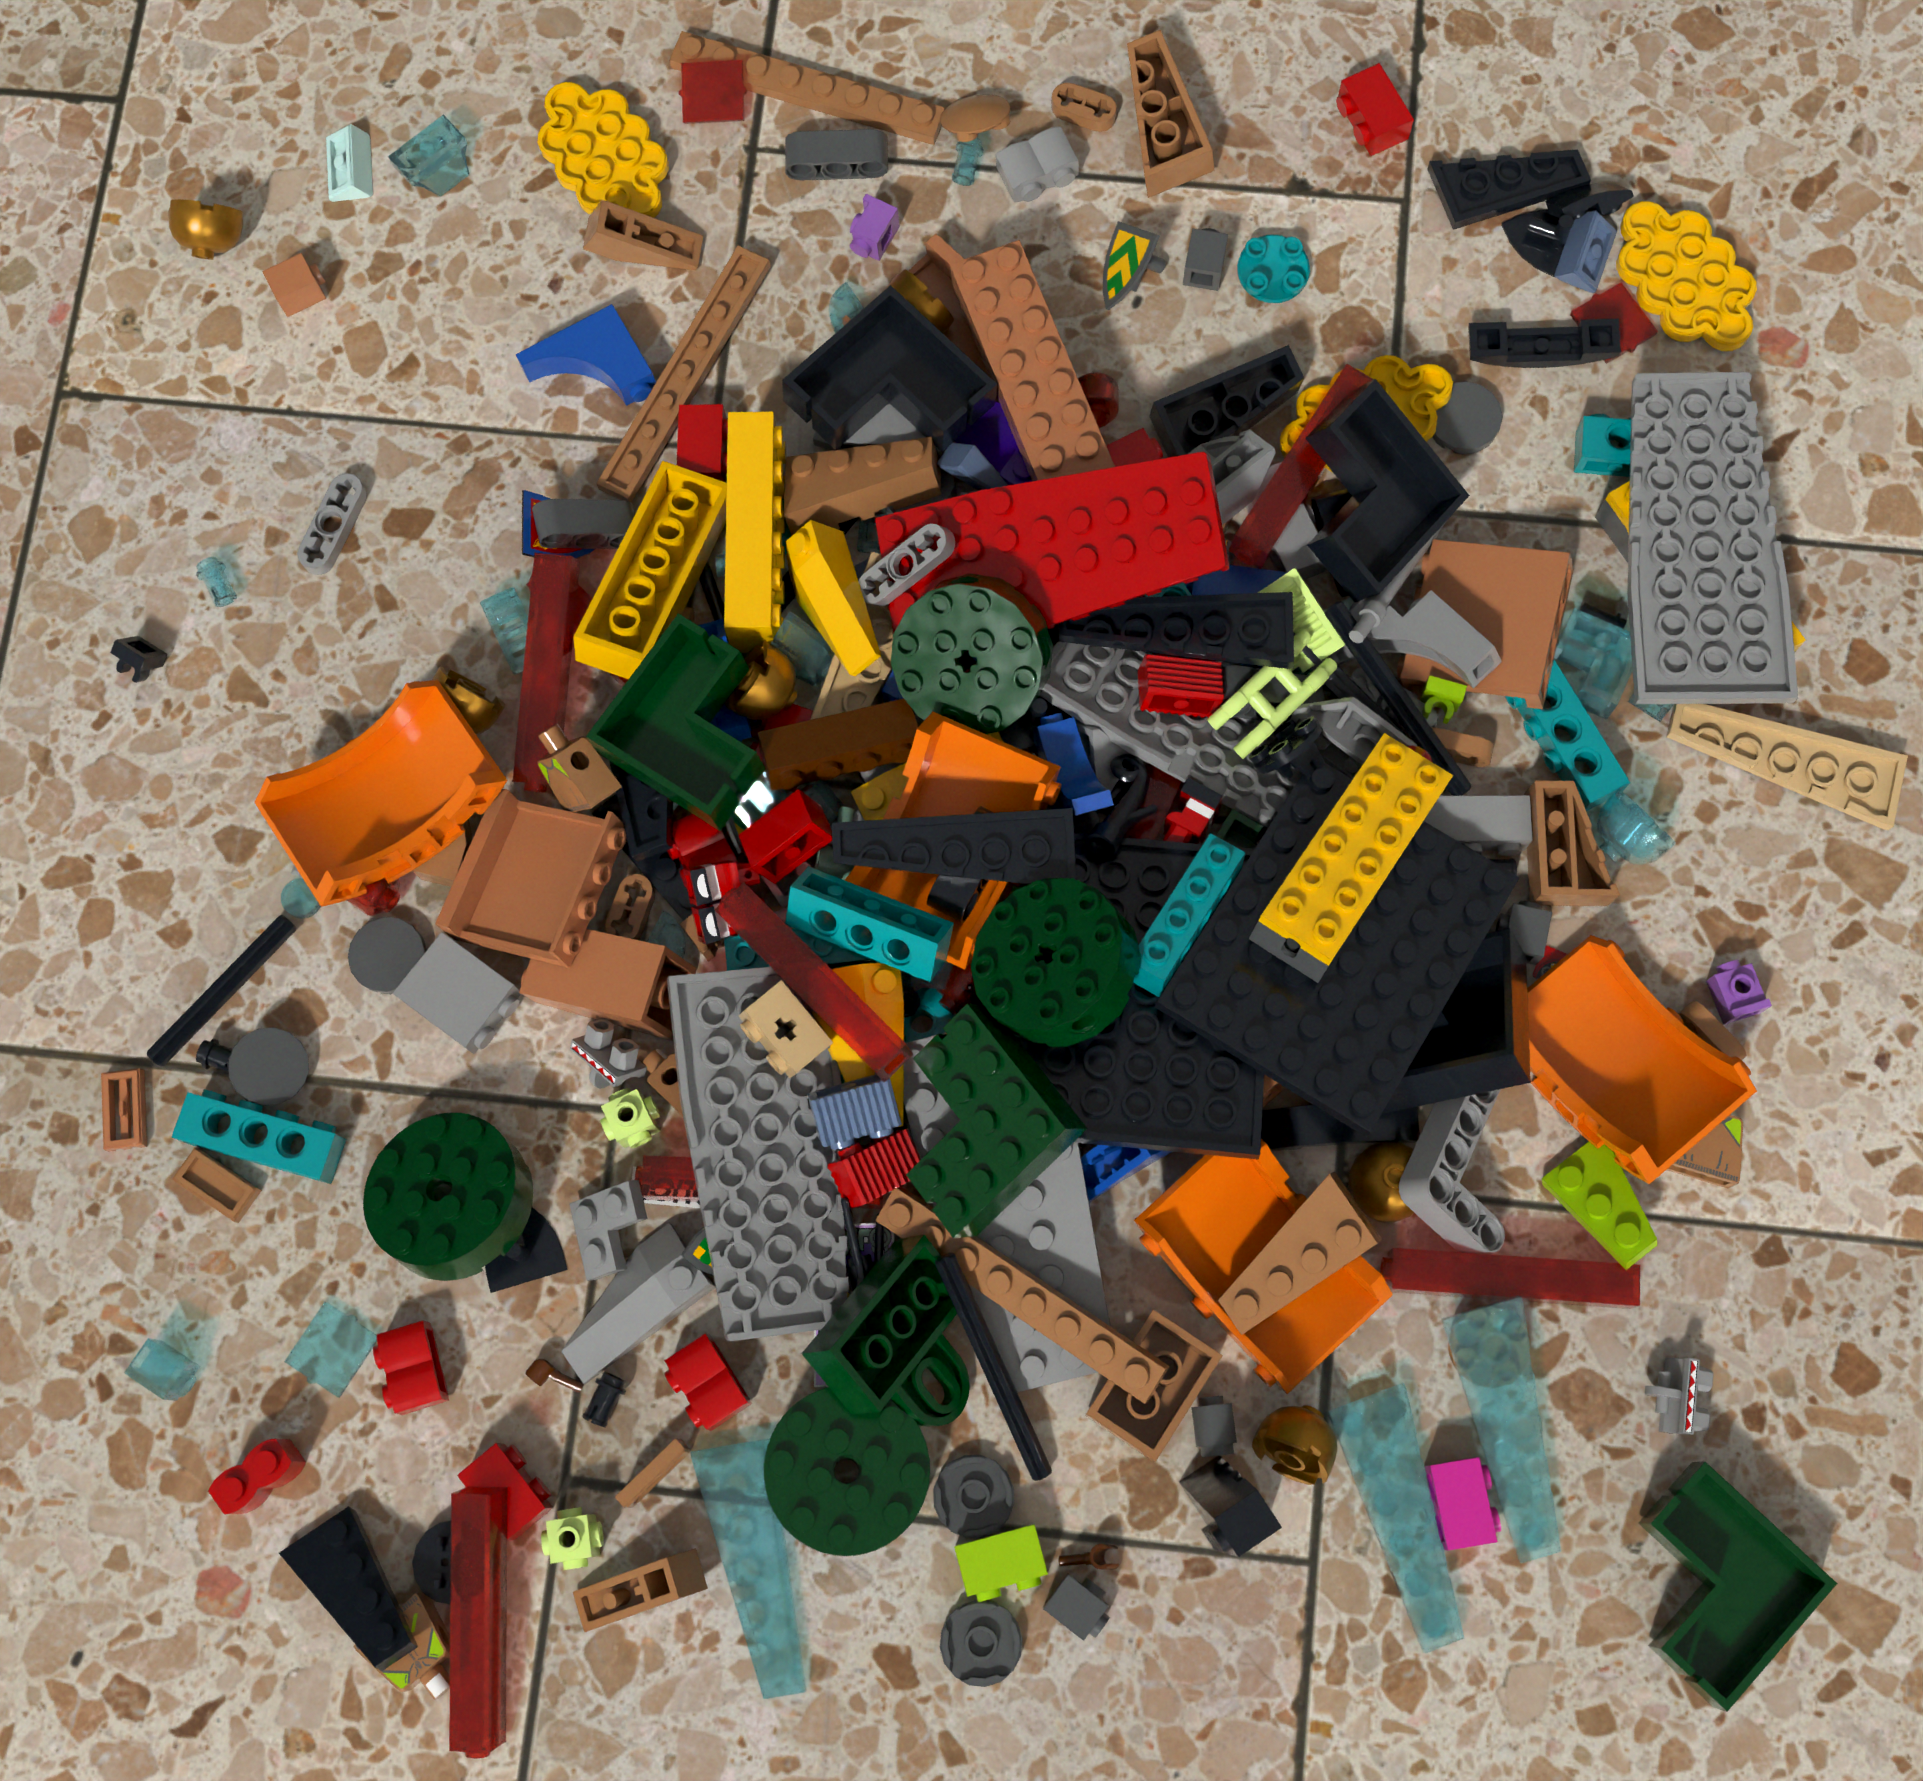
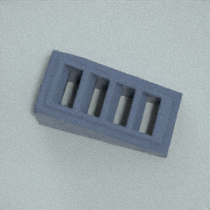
M952 443L937 462L941 469L976 490L1008 486L1000 476V473L975 445Z

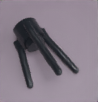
M843 1197L841 1205L853 1258L847 1259L846 1277H848L849 1291L853 1292L883 1256L884 1226L876 1221L874 1262H872L871 1254L863 1256L861 1254L849 1200L847 1197Z

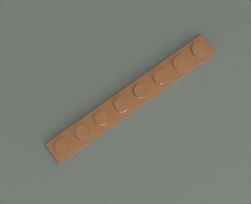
M681 31L669 60L671 68L931 145H935L942 127L940 116L945 107Z
M739 245L736 247L596 484L599 490L620 500L630 502L634 500L678 425L679 405H690L771 267L769 259Z
M903 1186L892 1190L875 1221L900 1238L925 1235L941 1256L954 1253L969 1285L1144 1404L1150 1400L1168 1370L1169 1365L977 1236L953 1239L932 1209L934 1207Z

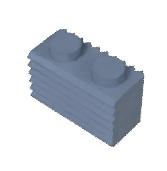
M886 1072L807 1093L818 1137L823 1147L830 1146L834 1150L846 1148L854 1144V1138L870 1135V1138L884 1137L893 1133V1127L902 1125L891 1080Z

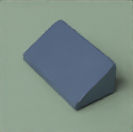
M1596 210L1587 212L1582 217L1574 220L1554 274L1560 281L1590 293L1597 291L1617 230Z

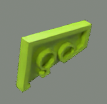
M1588 1141L1542 1178V1185L1627 1270L1657 1246V1237L1622 1167L1615 1163V1153L1606 1145H1602L1597 1149Z

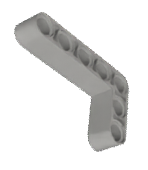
M1501 1089L1435 1103L1399 1182V1193L1403 1202L1459 1253H1493L1499 1251L1504 1244L1505 1231L1500 1220L1460 1183Z

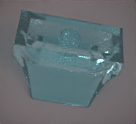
M444 114L388 156L394 168L412 186L423 187L440 197L469 176L465 155L468 144L466 138Z

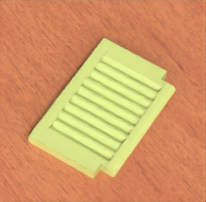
M1296 568L1258 592L1293 593V632L1295 634L1299 630L1309 632L1311 641L1307 644V647L1321 661L1345 646V643L1326 618L1323 608ZM1302 651L1294 658V669L1300 667L1303 673L1315 665Z

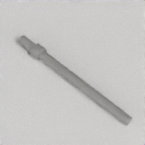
M1445 523L1384 590L1376 595L1373 600L1366 602L1359 612L1358 622L1349 633V637L1353 642L1362 643L1370 630L1379 626L1386 616L1387 606Z

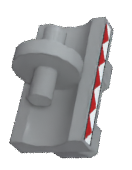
M605 1018L589 1022L586 1034L572 1039L570 1049L592 1068L589 1074L590 1082L595 1087L601 1089L610 1084L613 1087H618L630 1077H645L647 1066L637 1059L640 1046L631 1039L622 1038L614 1040L612 1038L614 1025Z
M1665 1358L1664 1371H1659L1658 1386H1645V1395L1657 1397L1655 1413H1660L1659 1432L1694 1435L1695 1431H1707L1709 1429L1710 1414L1708 1409L1696 1407L1697 1392H1709L1712 1388L1714 1373L1707 1368L1699 1366V1359Z

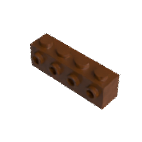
M903 698L758 732L760 755L766 768L765 773L770 790H789L808 782L817 780L828 781L836 778L838 775L855 771L866 772L877 766L894 762H907L918 728L913 709Z

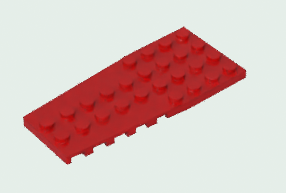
M1204 451L980 490L875 518L881 559L927 524H937L945 527L953 533L955 538V548L949 558L889 603L893 634L908 607L941 581L966 574L1001 578L1016 587L1014 590L1023 594L1031 605L1034 603L1044 616L1048 629L1055 627V624L1070 619L1075 621L1090 616L1091 612L1106 607H1118L1124 605L1127 600L1145 594L1151 596L1162 592L1161 589L1182 582L1187 584L1199 580L1198 577L1218 570L1226 571L1229 569L1211 459ZM935 535L932 537L934 544L930 547L931 549H938L937 541L941 537ZM917 548V551H919L920 553L924 551ZM906 555L900 560L899 572L902 576L908 575L913 568V559L910 555Z

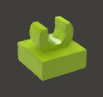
M1429 675L1420 697V701L1425 703L1422 710L1423 717L1428 719L1433 707L1442 708L1445 713L1443 723L1448 724L1454 712H1457L1467 686Z

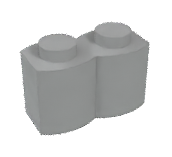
M1061 126L1044 130L1027 141L1012 144L995 155L996 168L1014 202L1033 201L1046 188L1065 187L1079 175V161Z

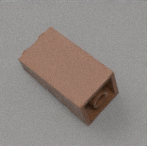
M586 929L581 950L575 956L570 968L530 959L528 967L522 974L519 993L538 1004L595 1020L605 1018L613 1025L673 1041L667 978L668 976L695 974L697 968L666 946Z

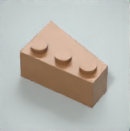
M1535 780L1524 793V795H1530L1533 841L1527 847L1530 902L1538 903L1541 906L1610 905L1620 896L1616 883L1613 884L1604 863L1606 861L1602 849L1599 850L1590 829L1592 824L1575 782Z

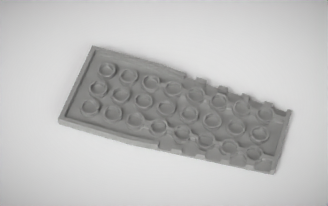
M1749 372L1637 373L1632 381L1627 596L1635 704L1794 703L1798 699L1789 585L1781 541L1776 539L1774 526L1777 523L1775 506H1771L1768 488L1771 483L1769 472L1764 470L1762 451L1764 450L1762 436H1758L1755 419L1758 415L1756 401H1752L1749 385L1752 375Z
M1059 639L1053 647L1050 678L1039 694L1040 697L1068 715L1075 717L1076 720L1084 725L1099 728L1108 735L1112 743L1184 783L1188 777L1223 795L1222 804L1266 828L1270 826L1303 773L1299 769H1294L1291 764L1289 765L1293 772L1291 778L1285 779L1277 770L1265 774L1258 773L1249 759V755L1242 759L1235 752L1233 747L1261 721L1232 717L1216 731L1206 720L1207 716L1201 718L1200 716L1178 715L1177 713L1172 715L1170 712L1166 714L1155 711L1149 712L1148 710L1142 712L1139 706L1138 669L1145 654L1152 653L1060 642ZM1171 655V656H1174V657L1189 658V657H1184V656ZM1219 661L1221 662V668L1231 666L1226 661ZM1274 732L1258 747L1270 744L1277 737Z
M827 962L668 976L667 978L679 1097L727 1341L821 1330L845 1302L847 1292H849L845 1256L847 1236H845L841 1194L838 1192V1186L834 1183V1178L828 1169L829 1163L840 1158L837 1153L840 1149L834 1150L830 1146H822L807 1095L810 1092L841 1084L840 1069L836 1060H832L828 1048H826L791 1078L785 1072L780 1075L766 1059L769 1053L759 1041L753 1043L742 1031L740 1024L743 1021L739 1017L746 1008L782 980L814 1018L808 974L828 970ZM786 1024L782 1027L778 1026L779 1029L775 1032V1035L781 1039L787 1035L790 1029Z
M1013 1034L1020 1041V1037ZM936 1035L904 1043L903 1102L914 1145L921 1159L960 1121L913 1059ZM1073 1142L977 1237L1111 1326L1098 1259L1096 1237L1094 1236L1089 1197L1085 1185L1079 1143ZM969 1285L1017 1392L1097 1373L1096 1370Z

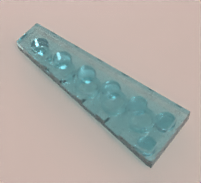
M1516 1296L1442 1318L1441 1321L1518 1561L1525 1563L1561 1552L1522 1297Z
M1405 1384L1395 1385L1327 1411L1422 1652L1426 1654L1464 1639L1451 1578L1448 1576L1444 1548L1440 1541L1435 1520L1434 1505L1430 1498L1425 1477L1426 1471L1418 1447L1416 1428Z
M770 1438L690 1452L763 1699L806 1692L784 1527L772 1510L764 1482V1460Z

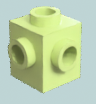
M625 1088L617 1091L608 1097L610 1102L601 1106L606 1117L600 1119L607 1138L609 1141L616 1139L624 1148L629 1146L630 1148H636L644 1145L652 1139V1135L660 1132L655 1119L661 1116L651 1095L645 1098L638 1089L631 1091L630 1088ZM631 1111L634 1112L633 1118L630 1121H621L620 1116Z
M582 1507L557 1511L558 1519L546 1521L547 1530L541 1533V1543L544 1555H550V1564L563 1562V1570L587 1567L588 1558L601 1556L600 1547L604 1545V1535L601 1522L596 1521V1514L582 1515ZM566 1531H571L575 1535V1543L571 1547L566 1546Z

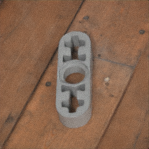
M340 474L332 480L298 548V559L311 574L322 575L333 568L367 499L365 487L359 478L353 474ZM353 487L355 494H347L344 498L341 494L342 490L349 491ZM342 505L346 508V512L341 509ZM338 516L342 519V524L338 530L334 532L323 530V524L329 517ZM319 536L324 539L323 543L318 539ZM319 551L323 553L324 557L322 559L316 558L312 561L309 557L311 553L318 554Z
M927 524L863 573L859 579V584L864 601L876 606H885L891 603L951 556L955 548L953 533L949 529L937 524ZM934 535L941 537L937 541V550L930 548L934 544L932 539ZM917 548L924 551L920 553L919 551H917ZM910 555L913 559V568L908 575L902 576L899 572L900 560L904 556ZM876 580L883 582L878 587L880 591L879 595L872 593L876 589V585L874 583Z

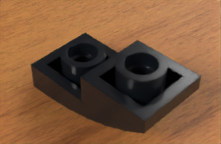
M1596 183L1570 189L1545 202L1551 215L1558 218L1562 215H1570L1573 220H1576L1585 215L1587 209L1591 211L1596 210L1600 215L1612 214L1618 211L1622 204L1633 198L1634 195L1632 190L1615 183Z

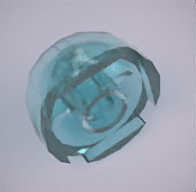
M1620 789L1606 801L1598 814L1597 831L1604 840L1599 847L1615 862L1623 858L1633 865H1646L1655 862L1665 855L1676 842L1665 831L1658 828L1659 826Z

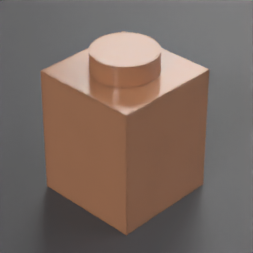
M302 253L262 271L276 300L287 317L326 299L320 285L326 282L316 263L309 265Z

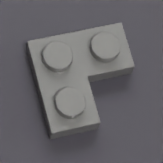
M628 1180L569 1204L587 1281L598 1280L627 1269L618 1230L648 1219L639 1180Z

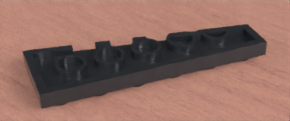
M1293 593L1136 597L1125 601L1124 605L1114 608L1106 607L1091 612L1090 616L1075 621L1070 619L1059 623L1060 642L1294 669Z
M1073 808L832 823L833 861L835 864L1031 884L1044 878H1074L1077 880Z

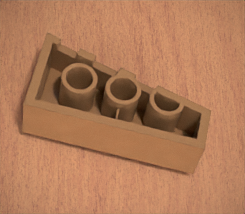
M1161 30L1127 43L1148 198L1215 171L1212 147Z
M918 438L786 457L784 518L791 535L795 534L809 520L840 529L839 523L857 517L864 521L875 517V514L881 509L892 506L894 510L941 495V468L937 465L939 458L933 438Z
M1332 1172L1321 1182L1218 1301L1240 1334L1243 1335L1378 1244L1382 1239L1336 1172Z

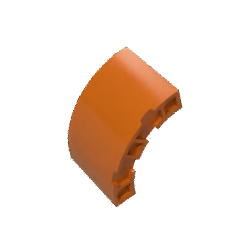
M439 680L414 681L405 684L394 703L370 728L357 738L348 741L341 749L304 767L267 776L254 803L322 907L367 893L365 886L383 878L390 883L430 860L466 831L462 825L475 812L482 815L488 809L508 780Z
M932 711L916 730L910 754L902 775L909 777L900 799L892 798L882 820L974 814L980 806L994 813L1046 810L1048 805L1052 806L1059 795L1061 784L1056 781L1061 766ZM855 866L845 881L953 922L954 926L946 962L964 970L973 958L976 937L993 908L1009 896L1013 885L1021 886V883L989 880L971 914L962 923L927 905V898L938 877L937 874Z
M1590 935L1527 988L1530 1071L1535 1075L1531 1084L1597 1149L1602 1145H1606L1615 1153L1616 1157L1614 1160L1616 1164L1640 1180L1651 1184L1756 1093L1757 1089L1749 1078L1751 1075L1750 1069L1740 1058L1736 1056L1730 1057L1705 1042L1684 1025L1683 1019L1675 1010L1669 1007L1665 1008L1652 995L1624 960L1625 954L1617 943Z
M1261 1139L1259 1159L1204 1155L1134 1221L1143 1233L1138 1238L1154 1257L1159 1254L1195 1298L1190 1303L1206 1320L1211 1316L1226 1333L1257 1364L1253 1370L1268 1387L1271 1388L1276 1383L1288 1394L1393 1294L1382 1274L1360 1255L1243 1335L1240 1334L1218 1300L1307 1200L1305 1195L1296 1194L1286 1182L1289 1178L1288 1174L1275 1158L1268 1145Z

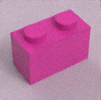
M1480 1457L1424 1466L1441 1550L1449 1551L1498 1542L1496 1532H1501L1500 1518L1496 1507H1490L1487 1490L1492 1489L1491 1476L1487 1465H1481Z

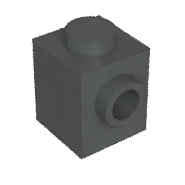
M1192 228L1184 269L1183 285L1214 291L1219 290L1228 234L1220 233L1211 228L1202 230Z
M1520 901L1518 904L1513 903L1506 914L1500 913L1495 931L1510 928L1526 956V963L1537 965L1544 957L1552 912L1542 910L1540 904L1530 901Z
M1068 1573L1043 1607L1047 1613L1083 1641L1088 1634L1096 1638L1110 1618L1104 1613L1108 1608V1604L1102 1600L1106 1592L1087 1577L1081 1584Z

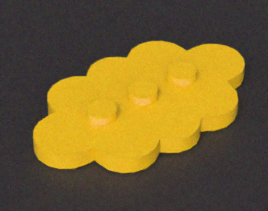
M562 82L552 87L548 91L544 102L549 121L541 127L537 143L543 157L550 163L555 164V173L559 183L568 190L576 191L580 207L587 214L591 215L603 199L655 218L662 208V196L657 184L666 177L669 170V161L664 148L657 142L651 141V132L647 121L641 116L630 114L626 98L618 91L602 89L589 95L581 85L573 82Z
M1640 201L1632 204L1626 210L1620 224L1621 234L1626 244L1622 247L1616 260V270L1620 278L1627 284L1637 287L1636 295L1640 307L1646 312L1660 315V325L1664 333L1671 339L1679 342H1691L1703 337L1710 346L1720 351H1733L1741 348L1747 342L1753 329V320L1746 307L1752 302L1757 287L1752 273L1744 267L1735 265L1736 255L1733 246L1724 239L1712 236L1711 225L1708 219L1701 213L1693 210H1682L1669 215L1662 206L1651 201Z
M1391 355L1374 358L1367 364L1364 370L1356 368L1343 369L1334 375L1330 385L1318 384L1310 386L1301 392L1296 403L1298 419L1286 425L1281 432L1280 449L1282 456L1288 462L1297 466H1308L1322 461L1323 465L1331 471L1305 438L1350 391L1374 379L1379 382L1427 442L1436 432L1438 417L1436 410L1445 406L1451 398L1453 388L1451 375L1445 368L1436 364H1424L1411 369L1403 359Z

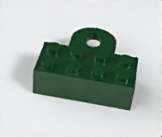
M925 1235L895 1240L801 1353L851 1415L880 1412L888 1401L892 1399L918 1425L931 1427L951 1423L962 1413L966 1406L970 1389L968 1371L960 1355L942 1334L957 1315V1312L935 1265V1260L941 1257V1255ZM925 1368L933 1374L943 1387L944 1399L941 1404L935 1400L923 1384L922 1374Z

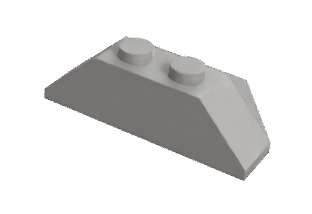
M1251 430L1240 432L1239 436L1223 437L1200 444L1188 453L1204 451L1210 456L1222 525L1254 501L1276 453L1272 445Z
M1355 697L1301 704L1290 718V720H1294L1296 725H1298L1306 718L1314 716L1323 729L1315 743L1324 762L1352 779L1384 733L1405 746H1417L1416 743Z

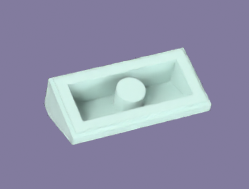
M350 124L326 137L329 200L332 202L362 199L373 195L370 136L368 133Z

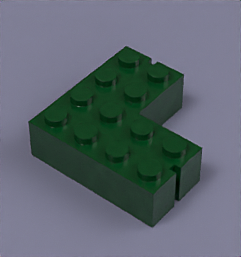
M679 613L586 735V738L598 754L719 831L722 830L741 804L737 795L740 793L746 797L766 770L756 751L710 723L750 670L741 652L713 634L709 637L705 629Z
M967 1003L943 1027L947 1034H937L913 1058L960 1121L906 1174L927 1203H937L932 1210L953 1239L978 1236L1088 1129L1013 1033L993 1018L984 1005Z
M1691 1462L1669 1487L1668 1490L1674 1496H1661L1639 1521V1524L1702 1584L1648 1646L1676 1673L1685 1675L1686 1678L1684 1680L1713 1708L1728 1712L1838 1583L1707 1462Z

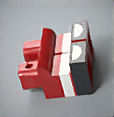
M1188 777L1180 793L1178 809L1182 813L1172 812L1166 816L1163 832L1165 837L1162 841L1202 844L1219 815L1223 795Z
M726 860L683 869L690 903L696 905L691 907L699 942L709 944L720 941L724 937L751 932L750 926L754 925V920L768 915L763 898L744 901L742 888L760 883L759 873L753 870L749 863H736Z

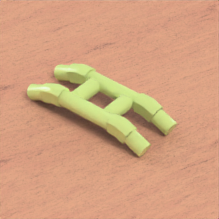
M1299 630L1294 635V658L1311 641V635L1306 630ZM1326 658L1302 682L1290 669L1263 666L1206 720L1217 731L1247 703L1257 711L1264 720L1233 747L1235 752L1244 759L1329 679L1337 669V663L1331 658ZM1274 677L1290 692V695L1276 708L1259 692Z

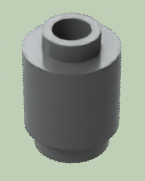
M1223 1396L1198 1398L1199 1406L1191 1407L1196 1447H1200L1201 1457L1234 1454L1233 1443H1237L1232 1403L1224 1404Z

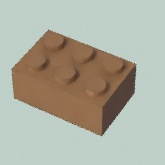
M1153 1309L1133 1340L1134 1343L1169 1365L1168 1370L1150 1400L1144 1404L1108 1379L1085 1416L1151 1461L1156 1462L1223 1355Z

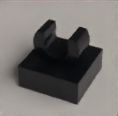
M140 636L115 640L110 652L119 658L116 666L117 672H128L131 666L134 668L135 673L132 681L135 683L145 681L149 677L150 669L163 667L168 655Z

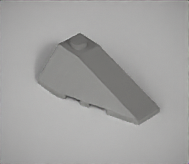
M670 1222L635 1248L625 1262L627 1269L617 1273L561 1352L583 1384L595 1378L716 1288L705 1272L696 1269L681 1255L687 1246Z

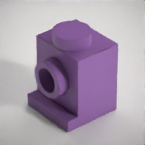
M865 194L863 198L864 211L862 214L858 213L854 217L850 227L853 240L849 246L855 254L867 258L869 256L880 261L900 227L898 208Z
M1733 960L1716 967L1718 974L1713 975L1706 981L1723 1025L1761 1014L1772 1006L1770 1000L1766 999L1752 963L1741 966L1739 960ZM1736 981L1740 982V985L1744 993H1740L1736 990Z

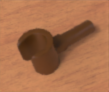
M545 1359L534 1361L525 1372L539 1386H542L549 1377L578 1393L581 1392L584 1386L583 1383L556 1370Z
M1097 1544L1091 1549V1552L1059 1556V1565L1086 1564L1093 1565L1096 1569L1114 1570L1119 1567V1564H1106L1104 1555L1107 1550L1118 1549V1547L1109 1544Z

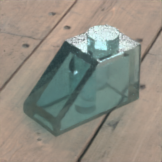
M789 611L771 645L778 648L789 658L795 668L796 678L819 688L827 674L834 652L819 632L796 614Z

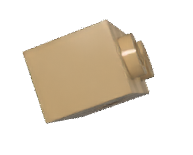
M782 980L739 1015L743 1021L740 1027L745 1035L753 1043L759 1041L769 1053L766 1056L769 1064L780 1075L785 1072L789 1078L797 1074L833 1043ZM786 1024L790 1031L781 1039L777 1038L775 1032L779 1029L778 1026L782 1027Z

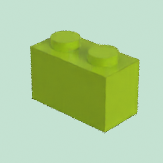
M1035 1524L954 1546L967 1597L976 1595L978 1602L1002 1596L1000 1588L1015 1583L1018 1591L1042 1585L1040 1577L1048 1575Z

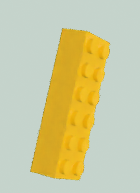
M728 412L724 629L729 644L741 653H748L757 644L763 647V641L777 648L778 640H784V617H781L780 604L785 603V585L781 574V569H785V547L782 546L781 533L786 532L782 499H784L785 490L783 464L786 463L787 451L786 441H783V426H776L774 412Z
M662 461L573 636L576 661L626 679L631 677L677 614L682 615L726 524V482Z

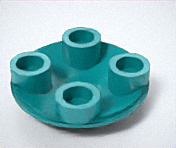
M1271 234L1252 238L1246 243L1238 260L1237 272L1241 285L1252 297L1266 303H1282L1296 297L1304 289L1309 278L1310 265L1299 239Z

